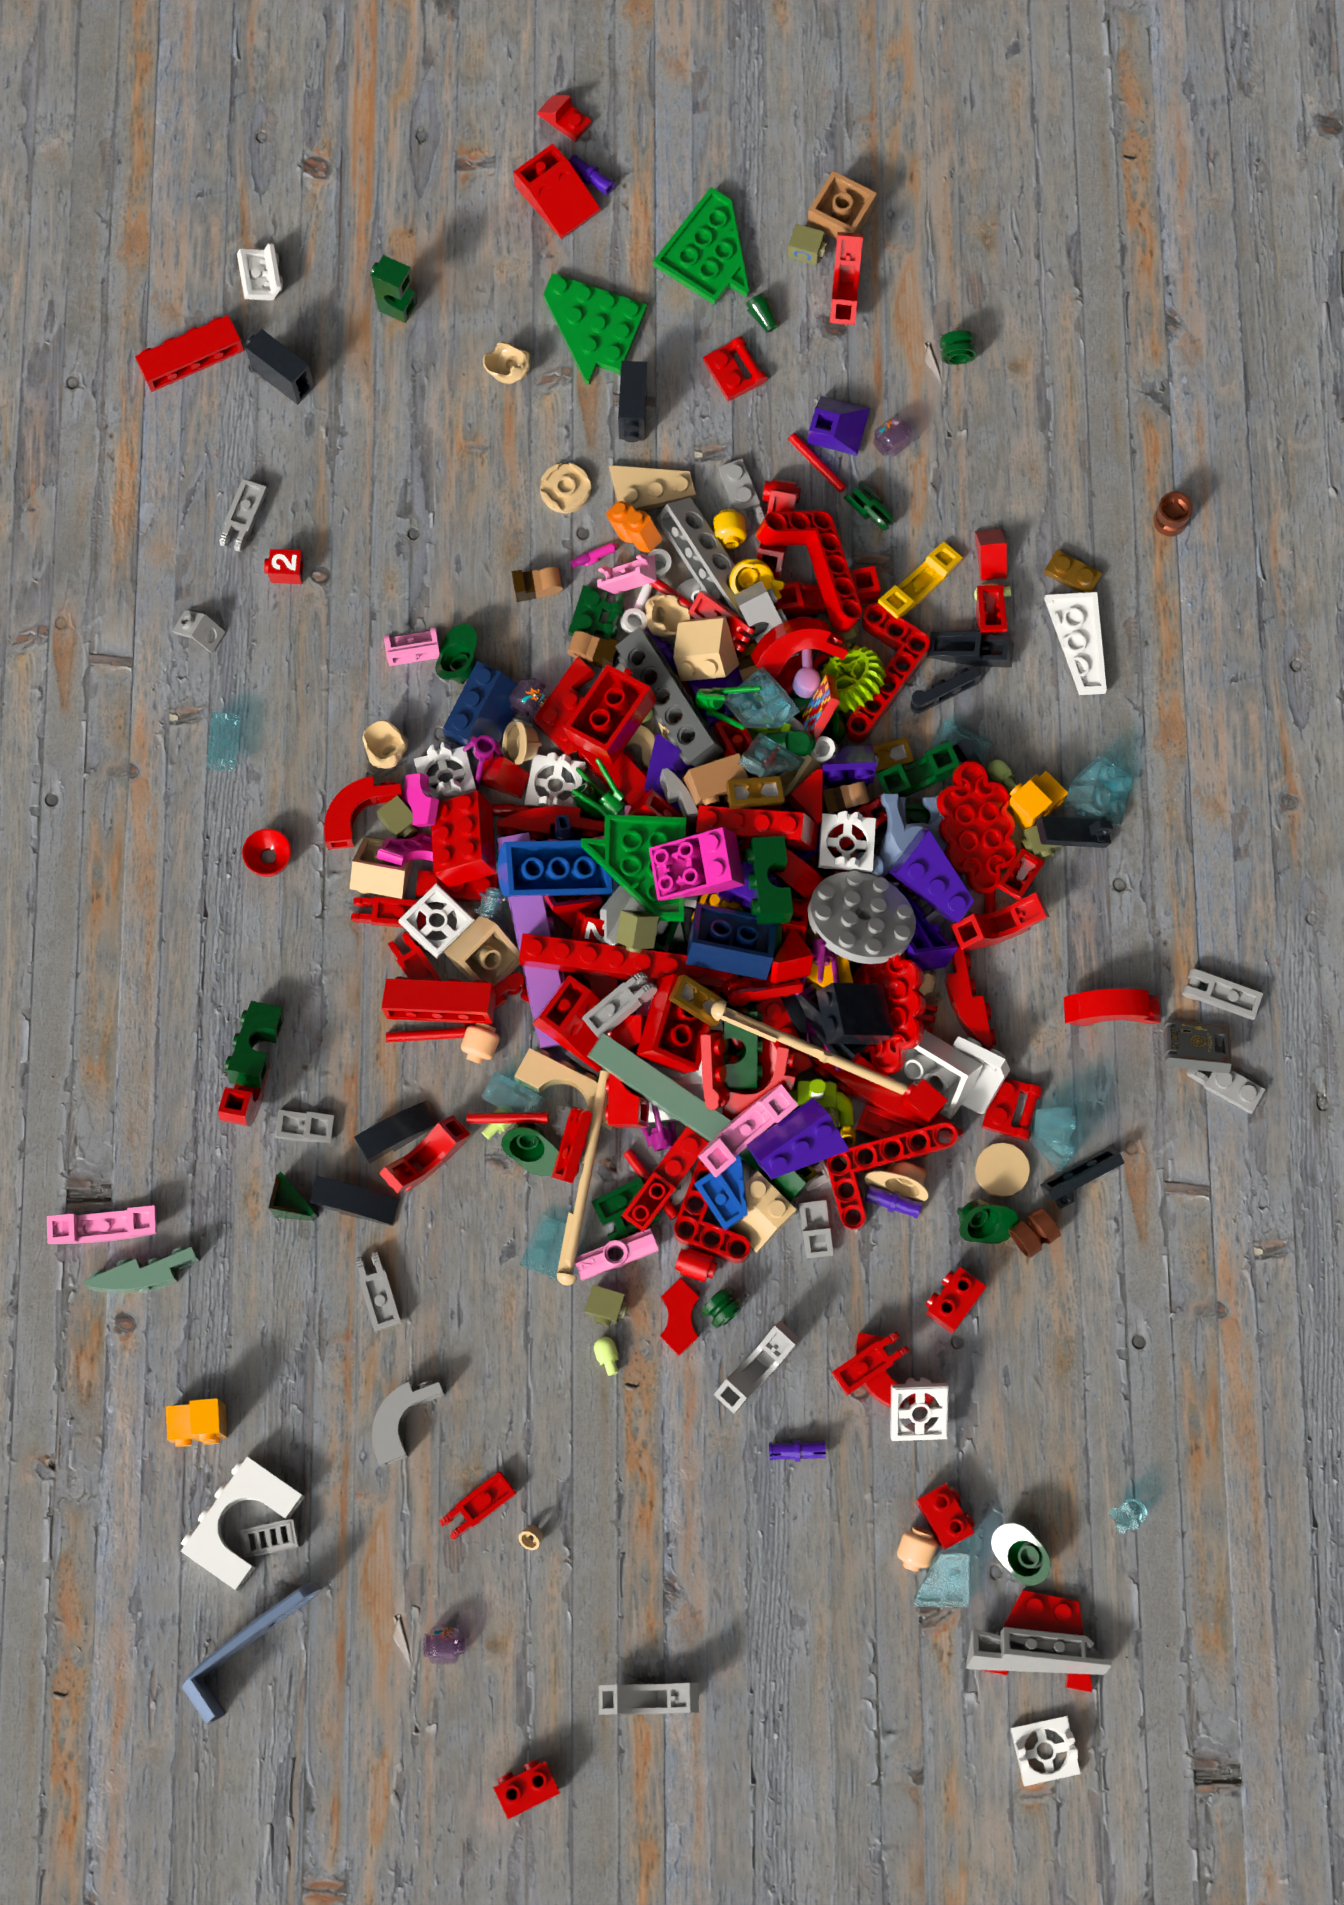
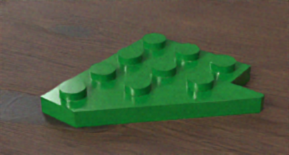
M710 187L653 260V266L714 306L729 287L746 298L749 296V288L732 200Z
M552 273L543 294L544 301L585 384H590L596 367L621 374V362L626 361L646 313L647 304Z
M605 814L604 839L581 838V847L647 912L659 916L658 921H684V898L658 901L649 848L686 838V817Z

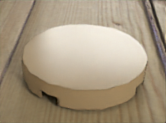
M555 464L547 469L541 478L540 492L542 500L547 507L555 512H576L584 507L590 498V478L585 470L576 464Z
M1007 1143L992 1144L985 1148L977 1158L975 1165V1176L978 1184L989 1195L999 1198L1011 1197L1021 1191L1027 1183L1030 1173L1029 1162L1024 1153L1016 1146Z

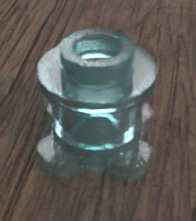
M487 887L486 891H480V896H482L480 907H474L473 912L488 919H504L505 914L500 913L502 902L506 900V897L502 895L501 890Z
M1128 1498L1122 1503L1120 1508L1113 1507L1110 1509L1109 1516L1114 1519L1117 1525L1116 1530L1120 1534H1125L1129 1529L1137 1530L1145 1522L1147 1510L1138 1499Z

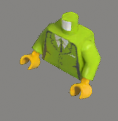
M815 1079L812 1082H797L794 1090H791L789 1094L798 1106L789 1114L814 1098L828 1112L836 1127L843 1126L840 1131L843 1140L844 1137H850L852 1139V1146H854L856 1130L851 1127L854 1124L852 1102L842 1092H838L837 1084L834 1082H824L820 1079Z

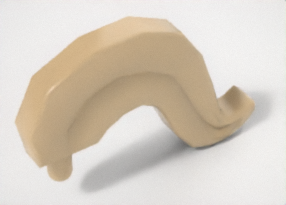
M640 725L627 746L638 745L641 747L643 766L648 770L655 736L647 727Z

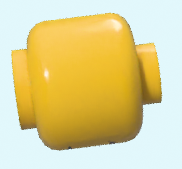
M724 509L714 517L712 522L713 533L723 547L734 549L746 540L745 517L740 512L734 509Z

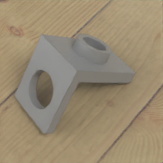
M188 610L184 611L172 630L176 635L193 638L211 653H213L225 633L221 627L205 614ZM211 627L214 630L215 636L211 642H206L204 632L207 628Z

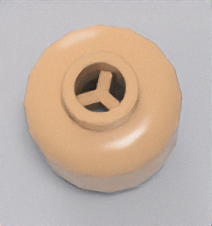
M480 1023L467 1027L461 1044V1050L468 1054L466 1059L482 1064L483 1059H493L500 1039L499 1035L495 1033L496 1028Z
M912 1527V1530L903 1533L897 1550V1556L904 1562L903 1567L919 1572L920 1567L928 1568L931 1566L938 1547L932 1532Z

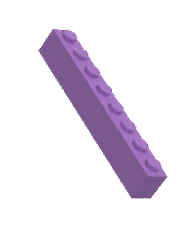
M529 832L497 838L498 854L504 842L535 841V839L530 840ZM544 896L508 897L520 955L522 934L551 937L550 933L554 932L552 917L546 916L545 907H548L549 904ZM522 966L533 1022L565 979L563 971ZM535 1026L540 1049L547 1050L563 1047Z

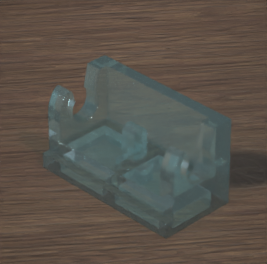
M211 712L206 770L232 771L233 767H236L241 715Z
M496 1071L481 1096L482 1099L506 1112H538L546 1097Z

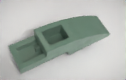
M182 1246L171 1251V1256L164 1259L156 1257L145 1263L146 1266L143 1268L137 1259H123L115 1264L116 1267L108 1271L100 1269L91 1273V1278L84 1280L89 1289L104 1293L128 1294L146 1292L177 1283L174 1272L199 1262V1259L192 1247Z

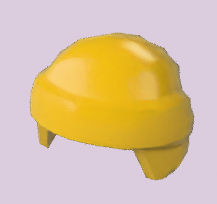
M756 558L738 562L732 569L729 578L730 587L734 594L762 581L766 589L771 587L778 600L782 596L779 590H782L785 586L784 582L774 579L773 572L766 563Z

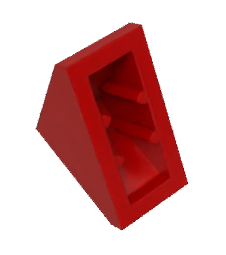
M1001 529L975 531L981 581L1006 579L1007 548Z
M977 585L976 625L980 632H1007L1003 585Z
M492 757L484 763L480 785L521 799L528 784L530 774L505 757ZM477 768L473 776L474 781L476 777Z
M816 769L810 772L784 797L796 812L805 813L817 824L822 823L823 769Z
M1022 848L998 883L997 888L1020 901L1025 897L1045 861Z
M599 895L544 896L551 909L571 928L574 927L577 911L592 913L602 905V899Z
M791 929L773 960L770 979L772 983L776 984L810 976L813 954L796 930Z

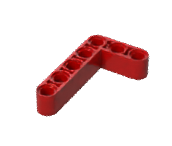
M821 510L769 512L756 531L758 541L766 546L806 545L830 622L835 630L841 633L849 632L861 617L862 607L832 516Z
M871 603L865 607L862 616V627L867 633L896 651V654L884 669L886 677L883 679L884 684H891L895 689L886 691L882 686L879 687L880 693L872 696L873 701L868 700L865 702V707L860 705L856 711H853L847 721L846 735L854 743H862L868 739L923 663L930 646L929 637L924 632L901 617L896 619L878 603ZM876 615L880 618V621L872 622L868 617ZM897 629L902 634L900 636H893L889 631ZM918 643L923 646V649L914 650L911 645ZM904 663L909 669L901 671L896 665ZM876 704L880 709L878 711H870L867 705ZM860 724L865 730L857 732L852 729V726Z
M699 1158L674 1225V1236L679 1243L732 1263H743L750 1254L751 1246L748 1239L740 1234L729 1230L725 1231L723 1228L704 1222L709 1206L694 1183L698 1181L697 1179L701 1174H710L711 1172ZM692 1199H699L704 1206L699 1211H693L688 1207V1203ZM684 1224H688L693 1227L694 1232L691 1236L685 1237L679 1233V1228ZM708 1234H716L720 1242L716 1246H709L705 1243L704 1238ZM735 1243H741L746 1251L744 1254L737 1256L732 1254L730 1247Z
M939 1123L849 1148V1151L828 1158L826 1162L827 1170L843 1225L852 1230H859L866 1225L868 1220L856 1173L949 1149L958 1143V1130L950 1123ZM944 1128H949L953 1131V1139L948 1143H942L939 1140V1132ZM918 1135L924 1136L927 1140L926 1147L922 1150H915L912 1146L913 1139ZM896 1142L900 1146V1152L896 1157L891 1158L886 1154V1147L888 1144ZM869 1149L872 1151L874 1158L870 1164L864 1165L860 1162L859 1156L862 1151ZM838 1157H844L847 1161L845 1170L837 1172L833 1167V1162ZM851 1183L854 1187V1193L850 1198L845 1199L841 1196L840 1189L843 1184ZM851 1210H858L861 1214V1221L856 1225H851L847 1220L848 1213Z

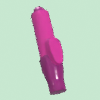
M611 542L592 551L585 552L570 560L572 568L584 565L588 567L599 562V558L614 553L618 545Z

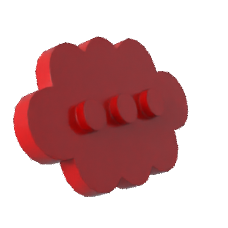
M967 761L955 768L953 772V785L944 788L937 797V808L943 816L938 832L940 838L947 844L944 854L956 873H965L967 884L972 891L978 894H986L997 888L1001 880V869L1009 867L1017 856L1015 843L1010 838L1015 829V821L1007 811L1010 796L1005 786L999 782L989 781L986 769L982 764L976 761Z
M905 952L889 958L888 962L861 965L856 969L852 979L853 983L884 985L894 1036L878 1045H869L865 1052L871 1053V1062L874 1068L885 1074L897 1073L905 1063L906 1050L918 1046L924 1035L923 1023L919 1019L926 1005L925 997L919 991L924 978L923 970L916 962L905 960Z

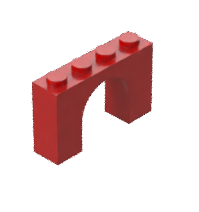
M699 806L696 833L700 834L723 827L736 833L737 842L741 837L785 836V845L789 849L816 851L819 825L805 813Z

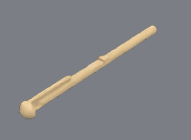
M724 1000L715 1002L711 1007V1015L717 1021L721 1019L770 1041H779L816 1057L823 1063H830L899 1094L904 1095V1092L907 1090V1085L727 1008V1003Z
M600 1071L585 1155L581 1161V1164H584V1168L579 1181L574 1213H568L557 1279L561 1284L567 1286L575 1283L578 1276L573 1275L606 1101L608 1071Z

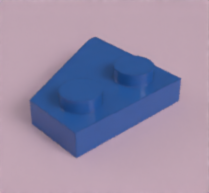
M739 1154L735 1157L737 1160L717 1177L710 1173L694 1183L725 1231L748 1216L742 1160Z

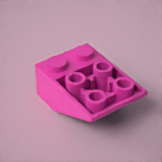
M721 827L649 848L658 901L717 893L745 885L736 833Z

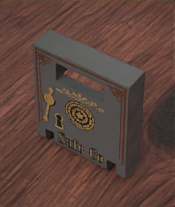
M1166 1020L1164 1022L1165 1065L1172 1068L1230 1073L1232 1065L1230 1025ZM1223 1045V1053H1215V1047Z

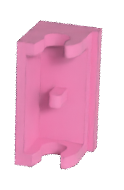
M640 554L636 556L638 559L636 561L614 568L607 566L598 568L599 572L605 574L606 579L597 580V586L615 595L657 581L655 556Z
M432 627L430 628L431 631L396 637L384 635L389 666L437 659L440 650L436 628Z

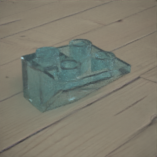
M763 667L751 674L747 680L738 686H761V691L729 693L726 695V700L723 701L746 728H780L800 712L787 692Z
M1100 755L1071 781L1065 805L1081 816L1091 819L1111 820L1113 825L1121 826L1134 777L1105 756Z
M1068 1106L1036 1109L1033 1114L1031 1142L1056 1171H1062L1065 1165L1070 1163V1159H1073L1074 1142H1070L1072 1132H1075L1076 1115H1072V1107Z

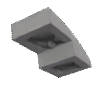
M668 768L662 769L660 783L666 802H678L682 817H686V825L695 823L698 810L689 791Z
M278 1110L274 1138L330 1143L334 1115Z
M826 1199L799 1202L806 1259L833 1256Z

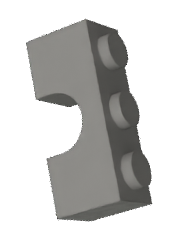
M762 581L733 595L749 627L759 622L769 623L763 633L755 636L757 643L772 628L787 621L782 609L776 610L774 606L777 598L771 587L766 589Z

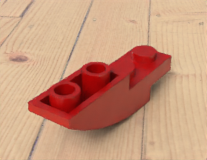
M547 806L508 815L497 821V830L503 837L529 832L530 840L547 841L551 839L552 832H555V818L559 815H567L575 835L582 836V838H594L604 835L605 822L581 818L580 807Z
M958 946V949L951 958L953 973L946 974L944 980L947 995L952 1009L966 1034L981 1043L982 1048L990 1051L993 1049V1045H996L994 1029H989L988 1019H991L990 1005L984 1002L983 995L972 997V995L976 994L974 979H969L967 970L971 969L969 953H964V950H961L960 946Z
M686 1126L621 1216L644 1232L709 1142Z

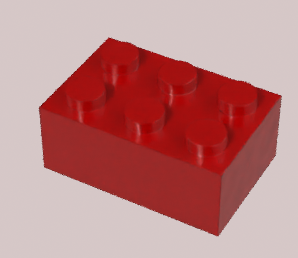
M607 664L563 728L570 742L614 764L657 700L650 686Z
M478 790L439 802L436 824L431 826L434 875L450 888L495 874L496 859L492 804Z
M671 974L658 979L656 985L658 990L651 1002L637 1055L685 1074L699 1070L701 1063L700 1036L710 1032L711 1026L668 1000L679 975ZM710 990L711 992L720 997L719 993Z

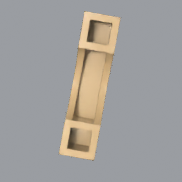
M529 1048L514 1076L515 1082L538 1094L554 1085L574 1087L584 1096L587 1102V1110L592 1113L599 1079L587 1072L584 1075L576 1072V1067L566 1061L556 1062L551 1059V1054L540 1048H537L536 1051ZM607 1093L601 1126L612 1130L613 1127L607 1125L605 1118V1108L608 1105Z

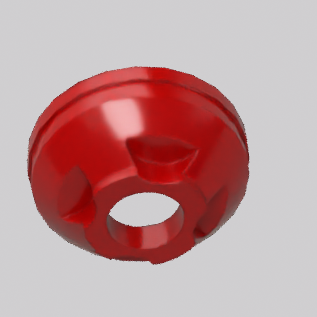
M261 829L255 831L246 839L242 849V857L247 868L254 874L262 877H272L281 873L288 866L291 858V847L287 838L281 832L274 829ZM267 850L274 851L276 853L275 861L270 864L263 863L261 861L263 852Z

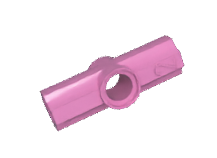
M649 1228L644 1232L641 1231L621 1240L610 1241L603 1247L577 1256L575 1265L581 1280L584 1281L609 1270L622 1268L627 1263L659 1250ZM614 1248H619L624 1252L623 1257L619 1261H612L608 1257L609 1252Z

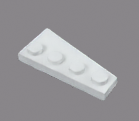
M1097 592L1045 595V603L1079 695L1106 694L1107 687Z

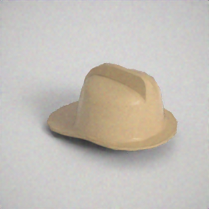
M516 721L510 722L506 726L502 741L505 758L517 765L522 764L523 761L533 759L537 754L538 747L542 745L539 742L536 730L524 725L522 722Z
M909 1162L893 1163L886 1171H873L864 1178L868 1186L873 1185V1187L892 1193L895 1190L899 1192V1195L918 1202L926 1201L929 1197L928 1191L924 1187L927 1171Z

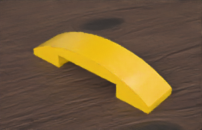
M943 541L927 556L923 564L898 586L894 585L878 600V603L896 619L902 617L932 593L957 567L963 557Z

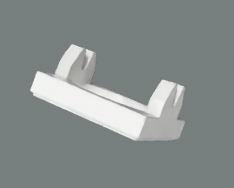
M444 742L441 743L440 749L430 745L427 750V756L414 759L417 773L425 775L432 765L438 764L439 770L434 776L429 777V790L434 798L439 799V802L476 791L467 753L462 750L463 747L450 749V746ZM446 761H456L463 768L458 770L447 768ZM443 773L453 775V778L447 783L438 780L439 776ZM463 777H464V779H463V781H462L461 783H459L458 781H456V779H459V778H463ZM431 785H438L436 789L430 787Z
M554 752L549 753L547 756L536 754L532 760L524 805L532 808L547 806L577 807L573 804L571 796L564 801L558 799L557 796L561 795L564 791L572 792L573 789L583 784V778L577 773L576 767H580L585 772L586 762L571 760V757L566 754L557 756ZM555 766L553 775L547 779L537 778L543 769ZM563 767L572 773L575 784L565 782L561 776ZM552 779L561 780L563 783L562 789L558 792L549 790V781ZM536 787L545 788L547 793H549V798L547 796L540 797Z
M843 811L837 815L822 813L818 868L872 873L876 818L862 817L859 812L848 814V811ZM843 824V834L838 838L828 837L834 827ZM852 824L863 831L867 841L857 840L852 835ZM843 837L851 838L854 842V848L850 851L841 849L839 840ZM828 847H836L842 856L835 858L831 855ZM856 849L866 850L860 859L854 857L850 859V854Z
M437 883L399 919V923L409 932L413 941H417L423 950H428L436 959L475 921ZM441 902L445 907L442 910H432L427 904ZM419 911L426 916V925L420 931L416 922ZM451 912L457 918L455 930L447 925V916ZM432 914H441L445 920L444 924L440 927H433L429 923V918ZM432 931H442L447 936L446 939L438 941L426 937Z
M909 1378L905 1381V1384L891 1385V1440L947 1439L948 1384L931 1383L930 1380L920 1378V1381ZM916 1393L915 1403L910 1408L899 1409L900 1404L906 1397ZM925 1393L935 1397L939 1407L930 1408L925 1403ZM925 1407L928 1413L924 1419L916 1420L912 1417V1412L915 1408ZM931 1417H939L934 1425L930 1427L925 1425ZM899 1418H910L915 1423V1427L912 1424L904 1427Z
M1067 1716L1010 1728L1024 1786L1081 1774L1077 1760L1078 1752L1074 1744L1075 1739L1070 1731ZM1045 1729L1057 1732L1065 1742L1054 1744L1052 1741L1047 1740ZM1036 1731L1038 1742L1035 1744L1034 1749L1025 1750L1024 1745L1027 1738ZM1043 1742L1049 1743L1053 1748V1754L1047 1760L1041 1759L1037 1754V1748ZM1067 1751L1064 1764L1054 1771L1052 1760L1057 1753ZM1036 1758L1038 1761L1043 1762L1045 1773L1034 1770L1029 1765L1028 1759Z

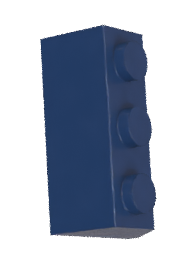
M477 661L443 727L445 739L463 747L471 741L473 736L478 738L479 736L487 735L501 744L506 726L512 722L522 702L521 700L526 694V690L501 671Z
M696 903L687 948L686 964L767 980L774 957L776 923L757 924L756 915Z

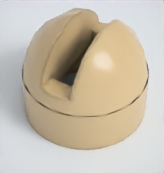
M528 1525L519 1535L520 1544L528 1550H536L543 1540L544 1534L541 1529L535 1527L536 1525Z

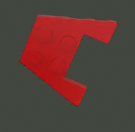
M579 657L573 661L533 719L535 725L566 755L582 749L580 746L570 742L563 727L583 700V697L576 691L595 676L593 670Z
M1024 1590L1018 1596L1003 1626L1084 1636L1079 1601ZM981 1670L1007 1676L1008 1671ZM1067 1673L1065 1688L1091 1693L1092 1683L1090 1674Z

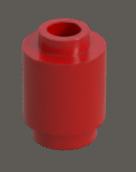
M778 479L765 481L763 501L769 502L771 490L777 489L797 493L796 503L799 504L801 488H797V482Z
M690 1248L688 1250L681 1249L676 1261L675 1270L681 1271V1275L706 1282L707 1278L713 1279L717 1263L713 1262L714 1256Z

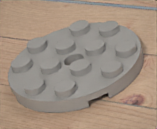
M850 871L831 875L818 884L808 905V919L815 934L818 933L826 942L825 946L829 950L854 962L865 964L888 962L889 958L898 954L901 955L908 948L915 933V915L907 898L885 878L871 874ZM863 912V916L868 920L859 919L857 914Z

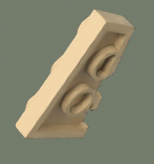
M609 465L617 501L631 504L634 510L644 511L666 506L668 503L688 497L696 499L690 471Z

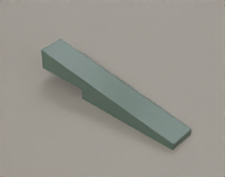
M604 1033L601 1034L587 1057L673 1119L679 1120L708 1142L731 1122V1120L718 1111L709 1110L702 1100Z

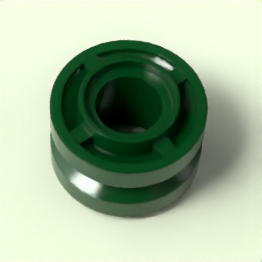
M957 330L941 336L939 341L940 348L942 349L941 359L944 363L949 365L966 364L977 357V349L974 346L976 343L974 333L966 330Z
M730 1286L724 1290H719L705 1303V1307L701 1311L705 1317H713L711 1324L716 1329L731 1321L741 1311V1307L744 1304L740 1297L732 1298L734 1290Z

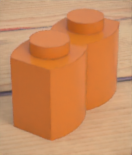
M617 501L606 513L618 537L624 542L633 543L642 552L650 553L663 540L651 517L643 511L634 510L633 506L627 502Z

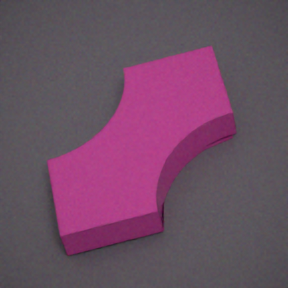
M422 773L406 775L402 801L409 803L413 814L412 825L418 827L435 826L439 799L434 798L430 793L428 775Z
M422 833L408 839L387 837L378 849L376 858L400 866L408 861L417 859L433 861L432 837Z

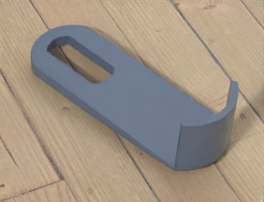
M312 1581L303 1585L256 1618L202 1661L186 1677L182 1689L206 1725L222 1718L225 1713L202 1679L314 1599L322 1591L317 1582Z

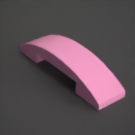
M779 1084L752 1103L725 1126L706 1145L698 1157L713 1176L717 1177L737 1160L735 1157L747 1147V1144L760 1136L774 1122L779 1123L798 1104L782 1084Z
M155 1205L127 1208V1210L115 1212L47 1216L48 1244L116 1241L157 1233Z

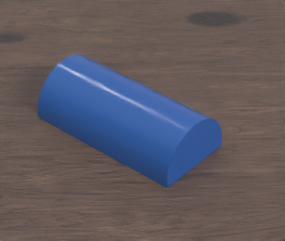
M581 840L504 842L500 848L498 879L501 892L505 897L600 895L613 893L611 876L581 847Z

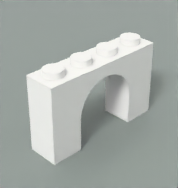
M246 1457L244 1461L239 1460L231 1472L234 1476L228 1484L223 1483L215 1494L217 1500L211 1508L207 1506L198 1518V1521L201 1523L195 1531L190 1530L181 1543L184 1546L181 1550L182 1553L236 1591L241 1590L255 1570V1567L231 1551L224 1542L222 1522L228 1510L241 1501L256 1500L264 1503L288 1520L305 1498L249 1457Z

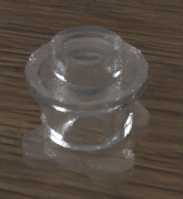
M556 1105V1119L550 1128L555 1130L554 1135L563 1137L571 1108Z

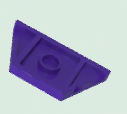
M657 734L655 737L644 790L648 793L653 789L666 801L660 783L662 769L668 768L682 780L688 770L695 768V766H688L679 755L682 751L660 734ZM678 802L669 803L681 814ZM723 802L714 804V807L723 804Z

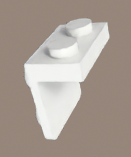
M958 1036L953 1044L954 1048L983 1065L973 1089L962 1105L979 1114H984L1008 1075L1010 1068L1005 1055L995 1049L988 1051L982 1048L981 1043L975 1039L968 1037L966 1040Z

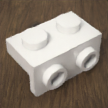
M268 243L264 250L240 249L237 257L244 299L274 300L283 287V279L278 272L279 256L275 253L274 244Z

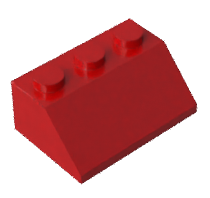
M781 997L768 998L763 1001H750L756 1003L758 1012L762 1011L764 1024L799 1038ZM762 1037V1054H757V1063H762V1079H757V1087L766 1083L774 1074L779 1041L773 1042ZM731 1038L738 1052L744 1043L739 1039ZM790 1047V1051H795L792 1068L787 1067L788 1069L798 1070L797 1074L812 1067L806 1053Z

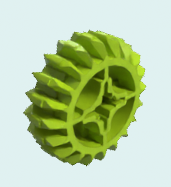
M856 645L852 650L847 647L849 652L844 660L838 657H829V663L823 664V671L819 672L821 682L826 673L835 677L840 703L836 708L837 712L842 710L846 713L849 709L856 711L860 705L865 707V702L868 700L873 701L872 696L879 694V687L885 685L883 679L886 677L883 662L875 652L867 649L865 646L859 648Z

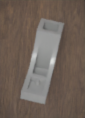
M779 1321L753 1353L723 1382L714 1396L734 1414L780 1367L801 1339L784 1323Z
M433 1380L419 1384L417 1386L418 1390L414 1392L411 1384L407 1382L393 1390L384 1399L376 1413L372 1427L373 1449L381 1468L408 1458L401 1440L402 1422L413 1408L445 1396L439 1382L434 1383Z
M698 1683L599 1685V1715L699 1713Z

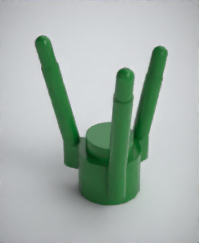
M762 687L701 688L696 694L695 703L699 709L706 710V715L714 716L744 730L745 725L717 712V709L721 708L723 701L726 700V696L722 694L761 691Z
M596 758V763L613 793L609 790L605 794L580 767H576L577 773L589 786H593L601 797L598 801L600 804L576 789L572 790L574 795L598 810L602 816H605V814L615 815L626 805L622 800L625 796L617 788L600 758Z

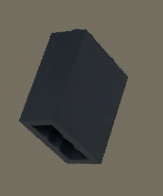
M263 329L257 335L254 334L248 339L245 349L251 369L298 405L314 388L309 365Z
M621 362L618 428L619 439H623L626 442L645 441L648 390L647 362Z
M833 982L816 992L827 1044L878 1045L894 1036L883 984Z

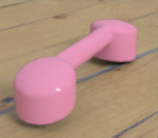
M801 616V617H798V618H811V617ZM812 649L802 650V668L795 675L793 689L798 696L811 698L818 689L821 678L819 673L813 668Z

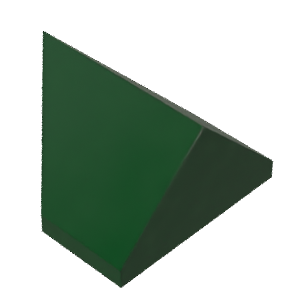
M658 921L654 948L651 949L659 952L687 955L688 947L683 922Z
M280 1171L276 1175L268 1206L274 1217L307 1221L317 1219L318 1217Z

